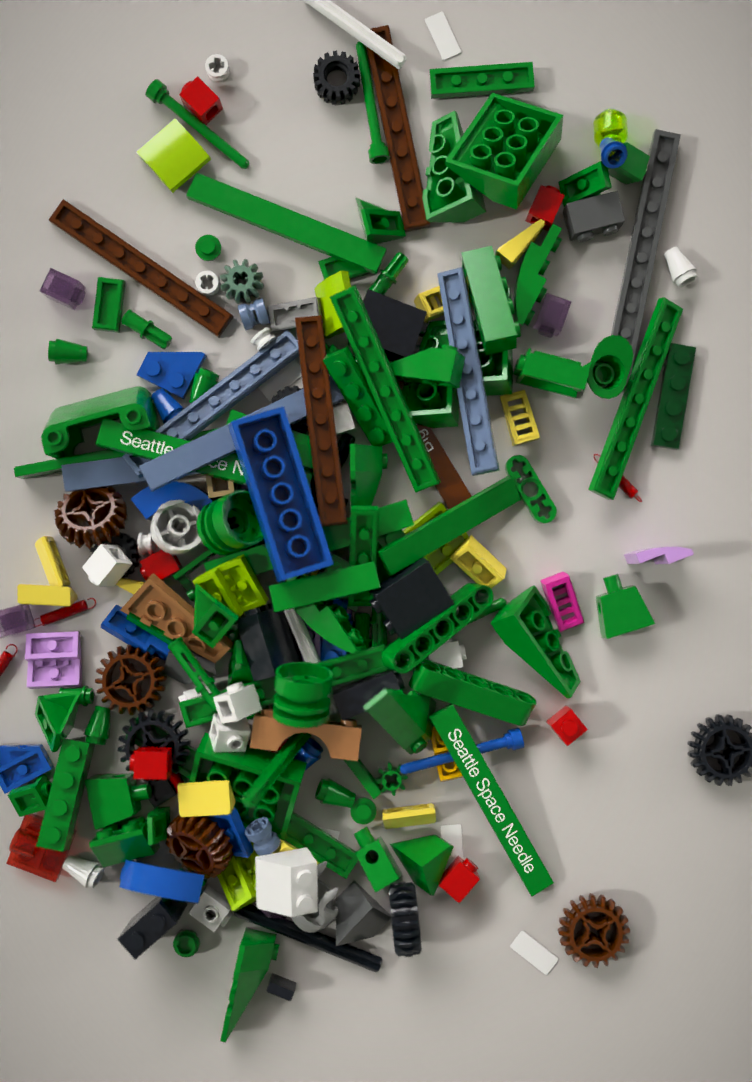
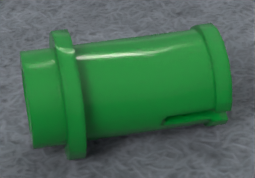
M83 686V688L61 687L59 693L82 691L79 704H82L84 707L94 702V689L88 686Z

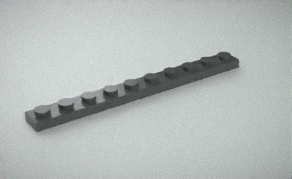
M655 129L651 140L650 158L642 183L611 335L622 336L628 340L633 350V362L681 134ZM632 362V365H631V368H630V371H629V374H628V377H627V381H626V384H625V387H624V388H626L627 383H628V380H629V377H630V375H631V371H632V367H633V362Z

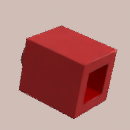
M198 76L193 81L187 82L179 94L183 105L205 125L223 109L220 98Z
M540 185L525 221L534 224L542 219L545 222L543 229L549 231L565 195L561 194L560 190L556 187Z
M162 549L140 561L142 565L140 572L145 581L153 573L164 581L183 568L177 555L166 553Z
M566 705L546 721L566 746H569L588 730L573 710Z
M139 747L135 750L134 754L130 756L129 763L130 771H134L133 779L167 780L172 775V748Z
M457 856L443 872L439 886L460 903L480 880L477 872L478 867L469 858L463 860L460 856Z

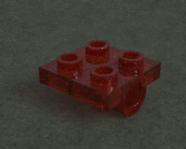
M33 813L25 815L20 828L16 831L9 847L11 852L6 864L56 882L59 879L69 850L62 852L37 847L43 817ZM74 829V834H73L72 842H73L74 837H75L76 832H77V830H75V829Z

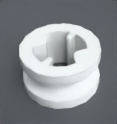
M214 54L206 60L205 68L207 75L212 81L223 82L228 78L230 69L228 61L224 56ZM216 64H221L222 68L219 69V73L214 72L213 68L216 67Z
M206 270L199 273L196 277L195 284L201 294L210 297L218 293L220 281L215 273ZM205 278H207L208 281L210 280V278L213 279V287L211 289H209L208 287H206V289H203L204 284L202 281Z
M269 327L262 329L251 339V343L258 346V352L277 338L275 335L270 334L271 330Z
M139 532L137 541L139 555L144 556L145 553H149V555L154 554L155 542L152 539L151 532L148 535Z

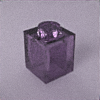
M50 268L40 292L47 298L75 310L77 305H80L84 300V290L86 287L80 281Z
M547 293L542 301L533 328L537 329L538 333L545 337L558 336L562 331L571 301Z

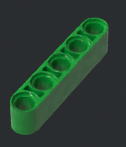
M475 583L464 585L450 596L454 605L404 639L398 638L390 644L382 653L383 665L399 673L411 671L492 604L494 594L491 588ZM477 591H478V598H477V600H476V599H475V595H476V593H477ZM459 607V613L456 616V610ZM440 623V628L436 632V626ZM420 638V645L416 648V642ZM400 654V661L396 664V657Z
M424 659L416 666L409 681V686L420 694L518 726L526 725L537 703L535 698L528 693Z

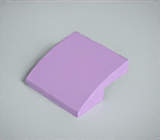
M683 547L649 548L624 554L627 564H640L650 559H654L655 564H670L694 555L692 549Z
M79 631L26 634L27 688L82 687V654Z

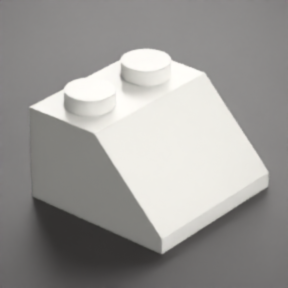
M307 847L255 857L256 906L258 909L289 917L318 912L317 861Z

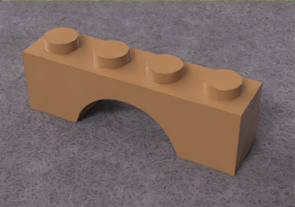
M262 709L261 713L256 712L254 715L250 748L277 751L281 743L289 736L297 733H310L325 743L331 758L358 761L362 725H357V720L345 719L343 721L341 719V722L330 721L331 717H329L326 724L321 726L296 728L277 722L273 718V709Z

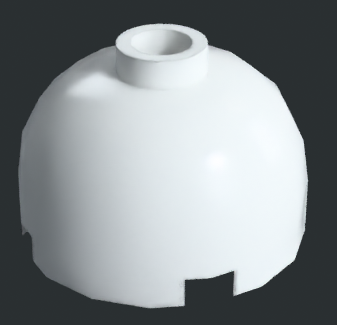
M172 500L158 508L152 518L150 530L153 541L160 549L166 553L179 555L186 554L197 547L201 539L197 530V519L200 510L196 506L184 503L185 501Z

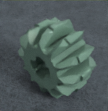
M234 259L233 268L228 265L224 267L228 274L220 275L221 281L224 282L220 286L221 290L227 291L226 297L228 300L235 297L236 304H240L242 298H245L247 304H250L251 299L249 296L253 295L255 298H259L260 295L256 289H264V284L260 282L264 278L263 273L257 272V264L254 263L249 266L247 259L243 260L242 265H239L238 261ZM246 279L247 283L245 285L242 283L238 284L237 280Z

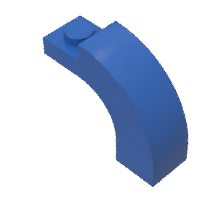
M177 481L153 492L148 486L131 498L146 520L152 521L158 508L168 501L183 500L185 501L184 503L196 506L200 511L205 505L214 501L204 491Z
M125 860V865L120 873L121 882L119 887L148 895L199 903L204 875L151 865L137 860Z

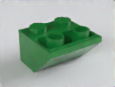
M144 816L131 818L128 820V824L121 826L116 822L103 827V830L97 832V836L89 842L91 850L103 867L123 863L125 860H134L153 855L160 848L159 843L148 845L147 819H144Z

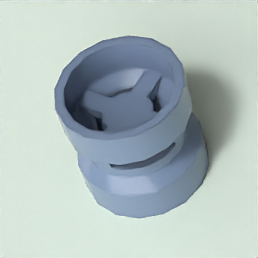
M263 298L255 300L250 305L246 303L238 305L245 331L253 329L254 325L257 324L266 325L270 323Z
M266 817L252 821L245 829L246 837L250 842L254 843V850L259 856L271 854L280 846V838L276 832L272 831V825Z

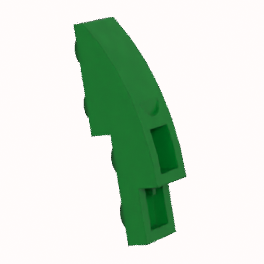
M552 224L541 246L531 242L521 263L513 297L514 322L518 321L520 329L523 324L529 325L535 314L531 310L535 301L540 303L547 291L543 287L547 279L542 277L550 263L546 258L550 251L556 252L562 241V238L558 237L562 228L555 224Z
M308 572L286 580L292 581L304 577H309L310 574ZM325 601L294 609L318 635L338 648L352 654L366 648L363 643V636L356 628L352 627L348 621L349 616L346 610L337 603L327 606Z

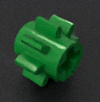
M388 761L387 768L378 767L382 777L376 778L375 782L383 784L381 793L389 790L395 796V790L398 788L405 790L402 780L407 779L408 775L400 773V766L402 764L393 767L391 762ZM395 773L397 782L391 781L387 783L386 775L392 776Z

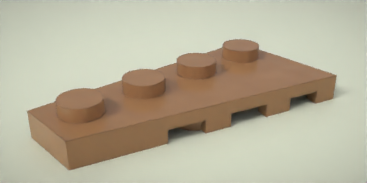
M154 573L121 608V611L126 614L131 612L140 617V622L150 627L152 624L165 631L163 635L172 640L182 637L190 650L215 664L234 644L224 635L215 647L211 648L191 633L194 629V608Z

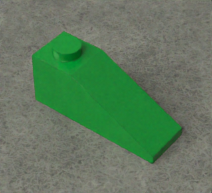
M442 345L441 348L431 347L390 363V366L397 381L459 388L465 356L457 351L458 348L454 346Z

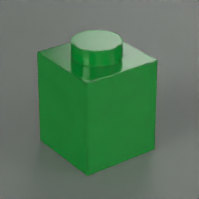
M628 142L623 143L627 148V158L620 167L608 168L609 175L625 185L642 181L647 172L650 156Z

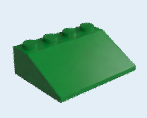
M491 93L445 160V166L491 201L517 210L561 141L563 115Z
M205 732L195 754L189 783L230 780L236 801L233 808L237 809L244 828L246 829L252 821L266 817L272 825V831L276 832L279 838L284 841L307 763L293 759L255 808H246L241 801L242 796L276 756V753L250 748L249 745H247L246 752H214L209 733Z

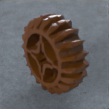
M112 486L63 494L64 501H58V509L54 510L56 517L55 525L59 529L61 537L66 539L70 545L75 543L79 549L83 545L91 549L93 544L100 546L104 541L111 543V537H119V529H125V521L128 520L126 503L123 501L122 495L116 492Z
M129 644L126 647V651L123 646L117 647V654L114 651H109L107 654L110 660L104 658L100 661L105 668L96 669V673L102 675V678L95 679V683L102 684L103 686L97 690V694L103 692L106 694L101 701L106 703L111 700L112 703L109 709L114 710L119 706L118 712L121 715L125 713L127 708L130 716L136 713V708L139 713L146 712L145 705L150 709L155 706L153 700L160 701L162 698L156 691L163 692L166 690L164 685L159 684V682L167 680V676L159 675V672L165 670L164 665L158 668L156 666V663L161 658L157 656L150 659V652L143 654L139 647L135 651ZM128 658L140 661L146 666L147 670L139 671L135 669L133 663H130ZM120 662V678L112 682L114 668ZM133 675L135 677L142 675V677L133 682V686L132 683L128 684V682L121 684L126 678ZM151 677L149 691L142 698V682L144 679ZM116 689H125L130 697L133 696L134 700H127L121 697L116 692Z
M178 815L172 820L166 829L167 841L165 844L170 848L169 853L175 856V861H179L182 867L187 868L189 872L204 875L206 879L210 877L215 878L222 871H225L234 855L232 851L233 845L229 842L230 837L224 834V829L217 826V822L211 821L209 816L180 817Z
M593 893L589 894L587 901L583 895H580L579 904L571 900L572 909L563 908L567 918H559V923L562 927L558 928L559 935L563 936L560 938V943L562 946H566V954H573L572 958L575 962H579L582 959V964L586 967L592 961L593 966L597 969L599 961H603L605 966L609 965L608 958L610 957L618 961L616 952L625 953V949L621 944L629 943V939L625 934L630 933V928L625 925L628 922V918L626 915H622L623 909L620 906L615 907L616 903L613 899L606 901L605 896L600 894L597 901ZM591 912L605 913L604 915L600 914L596 917H590L587 915ZM580 919L582 921V928L577 932L578 936L574 938V929ZM587 923H589L592 926V928L594 927L596 930H598L597 932L600 935V938L595 933L590 931V928ZM613 923V933L611 935V938L607 941L606 933L611 928L610 925ZM591 944H597L600 947L589 949L584 946L588 947Z

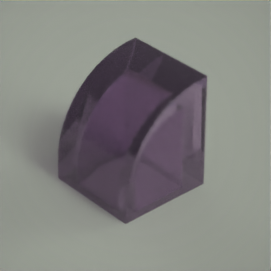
M21 604L0 610V639L36 628L29 604Z

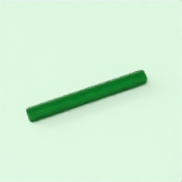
M297 733L288 739L242 796L241 801L244 803V807L255 808L313 734Z

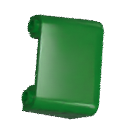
M137 386L56 408L51 413L41 436L45 455L56 459L74 456L76 446L79 443L85 442L82 429L101 425L103 418L112 421L121 420L123 426L132 431L146 429L155 432L161 426L151 393L146 388Z

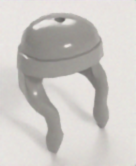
M327 861L317 865L318 912L291 917L297 927L308 933L323 930L338 915V908L332 905L338 888L330 890L324 882L318 879L323 873Z

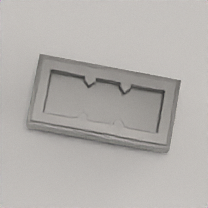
M319 297L268 306L271 331L274 333L296 329L295 318L322 315Z

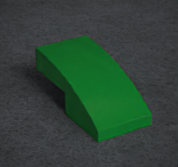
M160 806L147 814L148 845H154L167 839L166 829L170 824V806Z

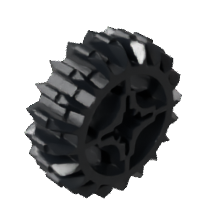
M154 709L148 711V717L144 712H140L138 720L132 717L129 720L131 726L125 725L122 728L123 732L127 735L119 737L118 740L125 743V745L118 747V752H125L126 755L120 758V761L125 762L128 760L130 763L131 754H134V751L137 750L135 749L136 735L142 728L144 742L141 747H148L152 742L161 743L163 741L165 742L160 747H166L174 742L172 773L177 774L180 771L178 765L184 766L187 762L182 756L190 754V751L183 747L190 745L191 740L182 738L189 732L187 729L180 732L178 728L183 722L180 720L174 724L172 722L175 718L174 714H170L165 719V710L159 711L157 717ZM151 725L160 726L166 729L170 734L165 736L160 735L156 732L155 728L151 727ZM129 765L126 767V771H130Z
M716 714L715 721L707 717L705 720L707 726L698 723L697 727L700 729V732H691V735L696 738L695 742H687L690 747L694 748V750L689 751L687 754L689 757L695 758L690 764L694 768L698 767L696 773L699 776L705 775V780L709 783L714 780V783L718 786H721L723 782L727 786H732L733 779L737 783H742V774L746 777H751L748 771L749 767L752 768V733H749L751 726L748 724L743 725L742 719L736 718L734 720L733 716L728 714L725 718L720 714ZM726 729L733 730L740 738L741 743L731 742L730 736L726 734ZM714 734L713 742L706 746L708 740ZM724 745L729 747L723 751V754L719 753L720 750L724 749ZM740 755L739 760L734 764L735 757ZM706 757L717 758L718 764L721 765V770L712 769Z
M405 881L391 884L389 887V899L395 953L398 957L419 955L422 946L415 885L412 882L405 883Z

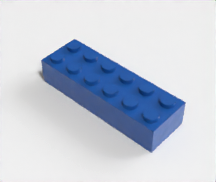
M284 406L231 421L229 430L277 582L333 565Z

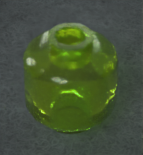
M606 109L595 117L593 129L594 142L597 146L600 147L601 141L607 137L625 143L628 138L627 117L624 113L615 109Z

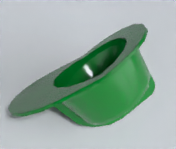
M611 335L602 339L596 346L587 383L593 393L604 399L617 397L623 391L633 362V350L628 340L622 336Z

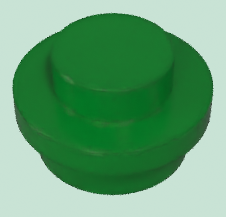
M204 235L197 240L195 250L202 260L213 261L221 254L222 247L220 241L215 236Z
M365 797L356 799L350 810L352 819L356 823L363 825L372 822L377 812L375 803Z
M192 930L180 931L173 941L175 952L182 957L193 956L200 946V939Z

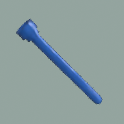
M514 728L508 730L501 738L479 743L476 746L481 754L505 747L507 749L512 748L514 751L524 748V740L520 729ZM446 752L402 764L400 772L402 774H409L454 762L450 753Z

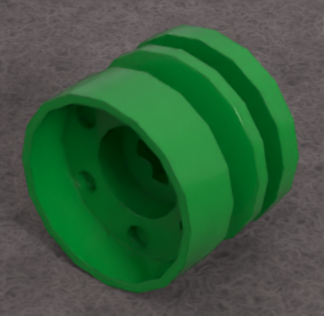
M236 490L205 505L198 514V535L202 543L211 552L218 555L233 554L264 539L249 491Z
M291 662L276 668L275 691L277 694L274 695L273 718L279 723L296 728H312L326 724L330 717L329 708L331 701L328 696L332 693V671L325 666L310 662Z

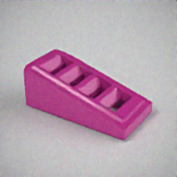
M560 572L540 580L559 631L562 632L583 624L584 620L570 576L565 572ZM563 584V586L552 590L553 587ZM563 593L567 594V596L555 600V596ZM567 603L571 604V606L563 608L561 610L558 609L559 606L565 605ZM574 612L575 616L562 620V616Z

